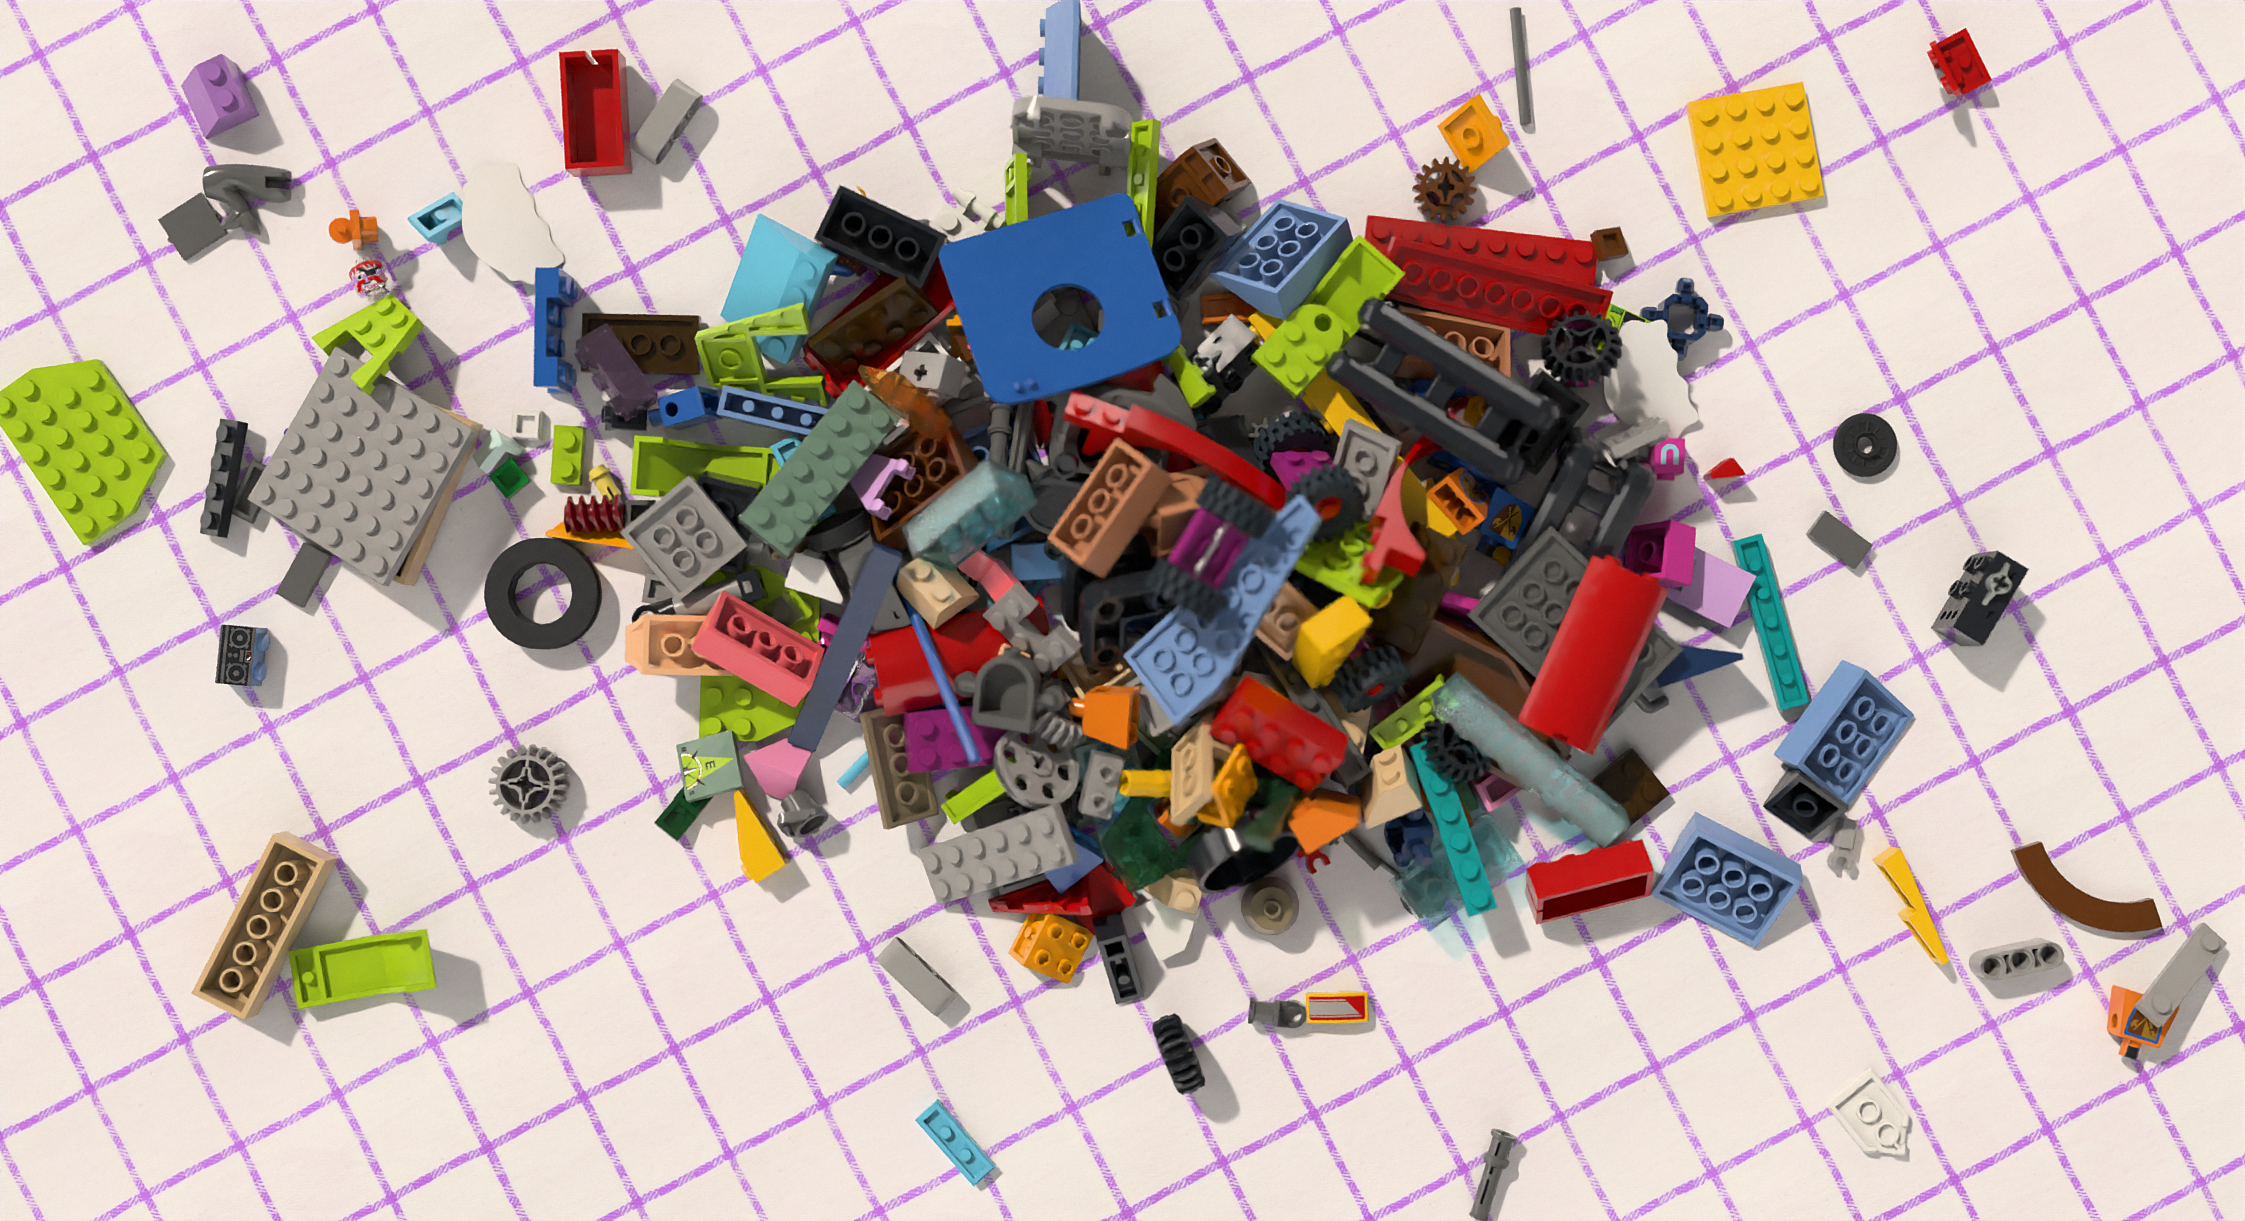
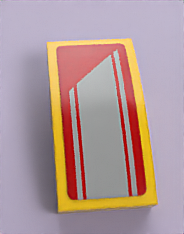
M1368 991L1306 993V1023H1354L1369 1021Z

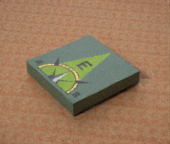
M729 730L676 745L687 802L690 803L745 788L734 731Z

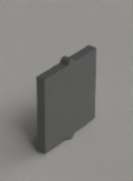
M201 192L158 219L169 237L167 239L168 242L175 246L185 261L228 234L226 229L219 227L221 221L218 218V211L211 207Z

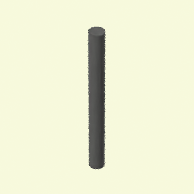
M1514 7L1509 10L1520 125H1529L1532 121L1521 7Z

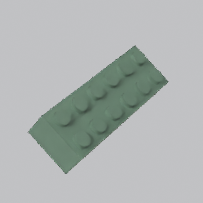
M853 380L740 516L739 523L784 559H787L897 425L900 417Z

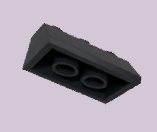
M1187 195L1155 236L1152 243V254L1166 290L1177 301L1193 295L1209 275V270L1225 255L1244 230L1223 210L1191 195Z

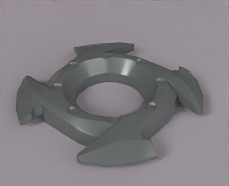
M1162 373L1153 383L1155 387L1153 393L1110 383H1097L1073 390L1130 411L1132 405L1135 404L1180 423L1193 431H1196L1197 428L1190 405L1178 387ZM1072 391L1042 398L1044 402L1052 400L1057 405L1049 446L1051 468L1031 459H1026L1025 466L1031 482L1042 471L1052 469L1054 460L1058 454L1064 451H1070L1078 457L1079 468L1076 472L1092 474L1094 471L1086 464L1079 450L1078 439L1082 426L1062 419ZM1144 446L1142 455L1166 472L1170 451Z

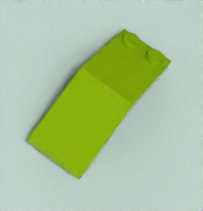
M1015 153L1005 165V226L1028 220L1027 180H1031L1032 165L1030 162H1027V153Z
M1358 235L1299 307L1317 304L1334 312L1343 328V340L1339 348L1342 349L1362 326L1358 323L1357 312L1363 301L1373 296L1383 301L1405 273L1363 237ZM1319 317L1315 319L1314 323L1318 330L1327 331L1330 329V323L1326 318ZM1325 365V366L1323 367V369L1312 379V381L1301 391V393L1297 396L1298 398H1299V397L1304 393V391L1311 385V383L1319 376V374L1326 368V365Z
M634 435L630 495L662 498L689 475H692L698 481V475L705 471L764 483V489L778 472L780 466L771 448L715 445L667 439L664 437Z
M427 928L382 933L288 951L298 1009L379 994L406 992L407 994L437 988Z

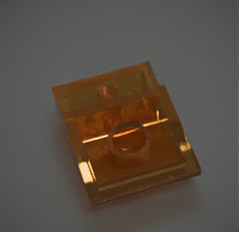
M860 365L858 371L869 389L908 426L931 439L942 441L952 421L926 395L902 374Z

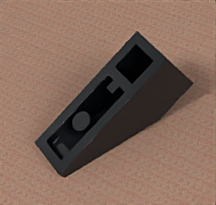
M1121 911L1092 918L1097 944L1116 1004L1144 997Z

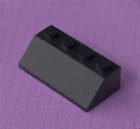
M840 185L814 239L818 244L893 281L904 275L926 295L939 269V251L946 244L948 236Z

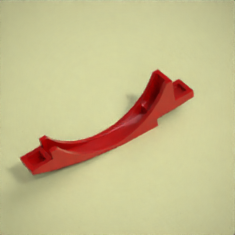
M1072 390L1062 419L1089 429L1082 453L1092 455L1109 449L1116 438L1129 446H1148L1169 450L1202 464L1225 483L1248 495L1277 515L1285 508L1284 501H1287L1285 497L1287 490L1220 444L1180 423L1135 404L1132 405L1130 411Z
M1464 396L1447 411L1450 412L1449 416L1467 427L1473 426L1462 420L1470 400ZM1423 435L1418 439L1394 473L1366 528L1372 531L1368 544L1373 547L1371 552L1366 550L1359 567L1364 569L1360 581L1370 586L1378 575L1382 564L1414 577L1424 561L1426 554L1411 535L1400 503V488L1404 472L1420 458L1436 451L1445 450Z

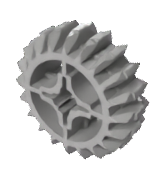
M1051 676L1041 677V692L1050 686H1059L1065 691L1067 700L1062 708L1053 712L1046 710L1039 704L1038 719L1035 723L1036 728L1033 731L1040 734V739L1044 737L1050 745L1056 743L1060 749L1064 746L1068 749L1074 746L1078 747L1090 737L1082 731L1083 717L1073 716L1069 713L1072 698L1080 697L1074 687L1068 684L1067 680L1061 681L1057 676L1053 678Z
M535 744L529 745L528 750L524 745L517 746V753L513 749L507 750L508 759L503 756L497 759L502 767L494 766L491 769L493 773L497 774V777L489 778L488 780L490 784H496V789L489 790L490 795H498V799L493 802V805L503 804L504 806L500 814L506 815L511 811L510 820L517 821L521 817L522 824L529 823L530 819L534 823L541 822V815L545 819L551 818V810L557 812L561 809L557 801L564 802L567 799L564 794L560 793L561 790H569L570 788L568 784H562V779L569 778L568 773L560 774L559 771L564 768V762L554 764L558 755L552 753L547 757L548 748L541 747L538 751ZM526 760V766L522 767L521 775L509 778L513 768L521 761ZM536 763L546 770L550 780H545L540 776L539 767L536 766ZM529 779V782L541 786L529 788V786L517 782H522ZM509 788H513L518 792L519 802H522V805L514 800ZM543 790H550L545 801L538 807L532 808L533 801H536L537 793Z

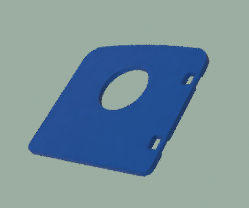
M1116 193L945 244L939 251L940 263L981 382L988 397L996 403L1014 405L1091 386L1167 358L1179 347L1181 340L1179 323L1171 307L1169 296L1145 232H1143L1133 200L1125 193ZM1132 222L1137 235L1127 237L1123 225ZM1070 286L1083 289L1093 295L1101 305L1104 314L1103 328L1098 337L1089 345L1076 350H1060L1046 344L1037 335L1032 323L1034 307L1044 294L1055 288ZM1162 303L1167 316L1158 319L1153 306Z

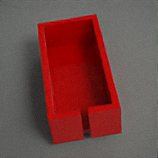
M618 49L591 50L592 57L598 63L594 64V60L586 51L559 52L565 170L573 177L632 174L626 58Z
M1248 675L1215 708L1209 729V734L1234 749L1237 744L1244 745L1249 758L1309 793L1324 780L1325 775L1328 776L1343 762L1349 737Z
M1642 839L1636 841L1624 840L1616 846L1608 848L1596 847L1588 853L1580 855L1568 854L1556 861L1548 863L1541 861L1533 864L1526 870L1525 894L1537 925L1648 897L1651 894L1654 868Z

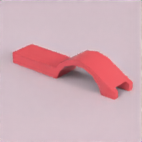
M960 509L955 511L954 518L949 525L942 528L945 547L953 563L970 578L980 582L995 602L1016 582L1023 587L1002 560L993 558L976 546L966 530L969 520Z

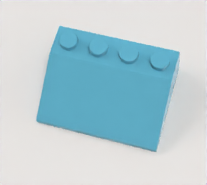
M759 213L720 315L730 323L798 303H804L811 325L839 254ZM807 334L756 336L761 352L787 365L800 353Z

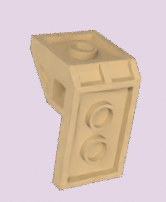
M1214 712L1202 717L1172 748L1171 823L1182 826L1206 802L1211 800L1213 797L1211 790L1213 785L1212 779L1218 777L1234 751V748L1209 734Z

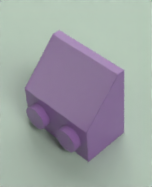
M223 54L194 66L181 85L205 139L214 137L259 116L237 64Z

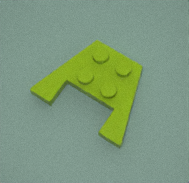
M391 293L315 334L311 339L330 356L335 346L340 348L354 337L373 356L349 376L368 396L375 389L373 382L380 374L385 376L391 369L388 363L397 352L403 354L424 325Z

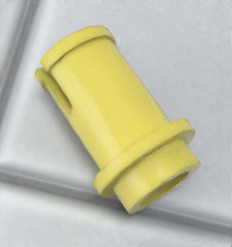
M604 464L588 472L590 475L588 480L590 482L593 481L602 497L607 495L611 502L613 500L607 489H610L614 497L615 494L621 496L622 493L608 473L611 470L605 468Z

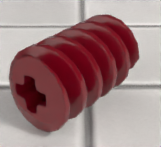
M615 494L613 503H610L607 495H603L602 503H598L596 496L592 495L590 504L586 503L584 496L579 497L578 504L574 503L572 496H568L564 507L565 530L567 534L570 533L571 529L575 533H580L583 528L587 533L593 532L595 528L599 532H604L607 527L611 532L617 531L618 527L623 530L625 529L626 502L621 501L619 494Z

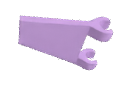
M872 454L851 479L850 484L871 514L887 520L892 509L885 507V503L879 500L894 474L911 480L916 469L909 467V463L904 459L895 460Z

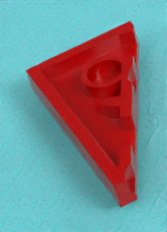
M1088 874L1062 894L1057 891L1049 879L988 899L993 912L1093 914Z

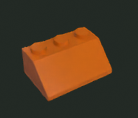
M1317 787L1310 793L1303 790L1294 797L1296 800L1293 802L1288 821L1290 828L1306 853L1309 854L1359 825L1362 802L1358 796Z

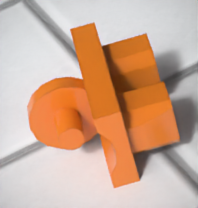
M349 210L350 220L340 217L334 219L329 225L328 231L332 240L339 244H346L352 241L353 250H363L362 243L379 242L377 217H359V210Z

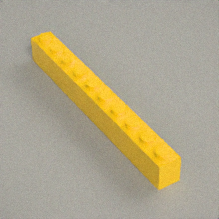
M1258 310L1248 318L1251 324L1249 329L1257 335L1259 341L1263 340L1265 342L1285 320L1264 314ZM1326 368L1304 391L1305 395L1301 397L1311 412L1317 409L1323 418L1319 422L1329 435L1335 432L1340 439L1344 423L1350 418L1381 432L1351 392L1327 376ZM1398 455L1393 475L1404 461L1400 455ZM1408 468L1403 474L1400 488V503L1407 527L1410 529L1413 520H1416L1449 537L1458 531L1457 528L1426 494L1427 490L1411 469Z

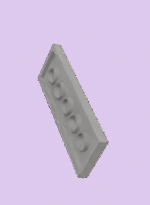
M1059 803L918 850L938 905L1073 864L1080 860Z

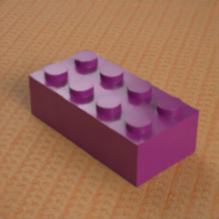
M973 705L961 706L960 709L982 759L979 763L971 765L947 708L903 713L907 771L917 773L994 765L996 745L1000 738L1009 730L972 724ZM1020 732L1021 740L1029 745L1028 734ZM1004 751L1006 759L1014 755L1011 751Z

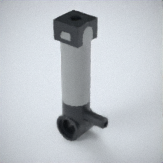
M752 569L737 574L735 577L692 590L680 601L674 596L650 605L640 606L633 613L632 623L648 612H652L654 615L707 616L723 590L747 604L769 597L760 570Z

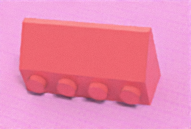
M723 590L698 630L691 650L795 708L811 690L825 648Z

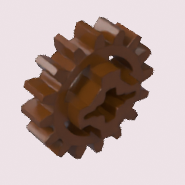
M1448 157L1444 158L1442 164H1439L1435 158L1431 162L1432 168L1424 164L1421 168L1424 175L1417 174L1415 180L1420 184L1412 187L1413 192L1419 193L1413 201L1414 203L1421 202L1423 204L1419 212L1423 213L1428 210L1430 212V220L1435 215H1439L1440 222H1444L1446 216L1449 215L1452 221L1457 219V211L1462 215L1467 212L1464 204L1472 206L1474 203V199L1469 197V195L1477 192V188L1470 187V184L1475 180V176L1467 177L1466 173L1469 167L1466 166L1460 169V160L1458 159L1452 165L1449 164ZM1439 172L1436 181L1426 182L1431 175ZM1452 173L1455 174L1461 182H1457L1453 178ZM1444 179L1446 189L1450 190L1445 200L1442 190H1438ZM1427 197H1431L1437 203V206L1433 205ZM1462 197L1457 205L1449 208L1453 198Z

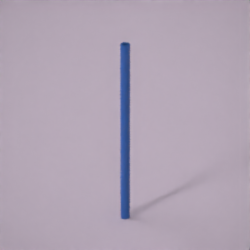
M900 563L893 577L895 584L897 583L899 571L902 569ZM899 592L971 765L977 764L982 760L924 620L919 612Z

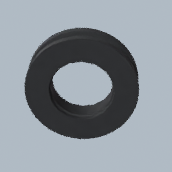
M531 538L510 546L494 561L485 581L484 600L490 620L505 638L519 646L530 649H557L577 641L591 628L600 611L602 586L594 564L581 550L571 544L555 539ZM541 564L556 566L565 573L571 584L572 598L566 612L559 619L546 624L535 623L525 617L516 604L515 596L518 580L525 571Z

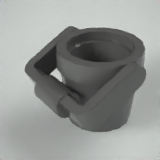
M798 789L790 793L782 801L781 808L784 812L778 814L777 826L787 837H805L819 831V828L828 819V812L805 789Z

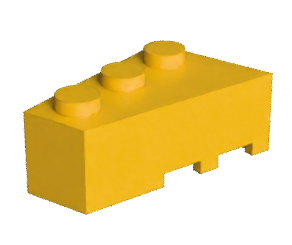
M1345 595L1300 626L1291 660L1292 665L1312 689H1315L1320 684L1323 686L1331 683L1332 678L1336 676V673L1372 620L1352 597Z

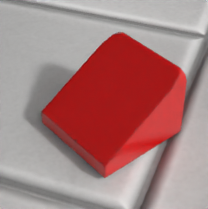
M1734 457L1722 460L1704 474L1703 479L1711 481L1744 476L1746 473Z

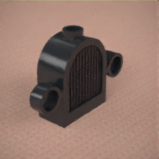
M1070 451L1058 454L1053 462L1052 469L1042 471L1034 478L1029 487L1021 486L1019 490L1018 504H1022L1023 513L1027 521L1035 529L1050 535L1091 475L1076 472L1079 468V459ZM1049 539L1044 544V553L1049 559L1058 561L1066 555L1064 551Z

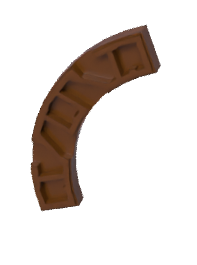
M2037 841L2010 850L2015 864L2025 881L2031 885L2045 903L2065 917L2086 926L2113 932H2140L2163 927L2154 899L2152 898L2129 902L2106 901L2086 894L2076 888L2053 865L2042 842Z

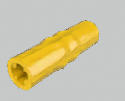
M1124 770L1121 772L1118 784L1119 791L1123 796L1171 798L1172 770Z

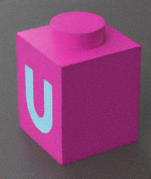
M1667 438L1655 446H1648V463L1654 475H1657L1658 481H1674L1675 476L1684 474L1685 438Z

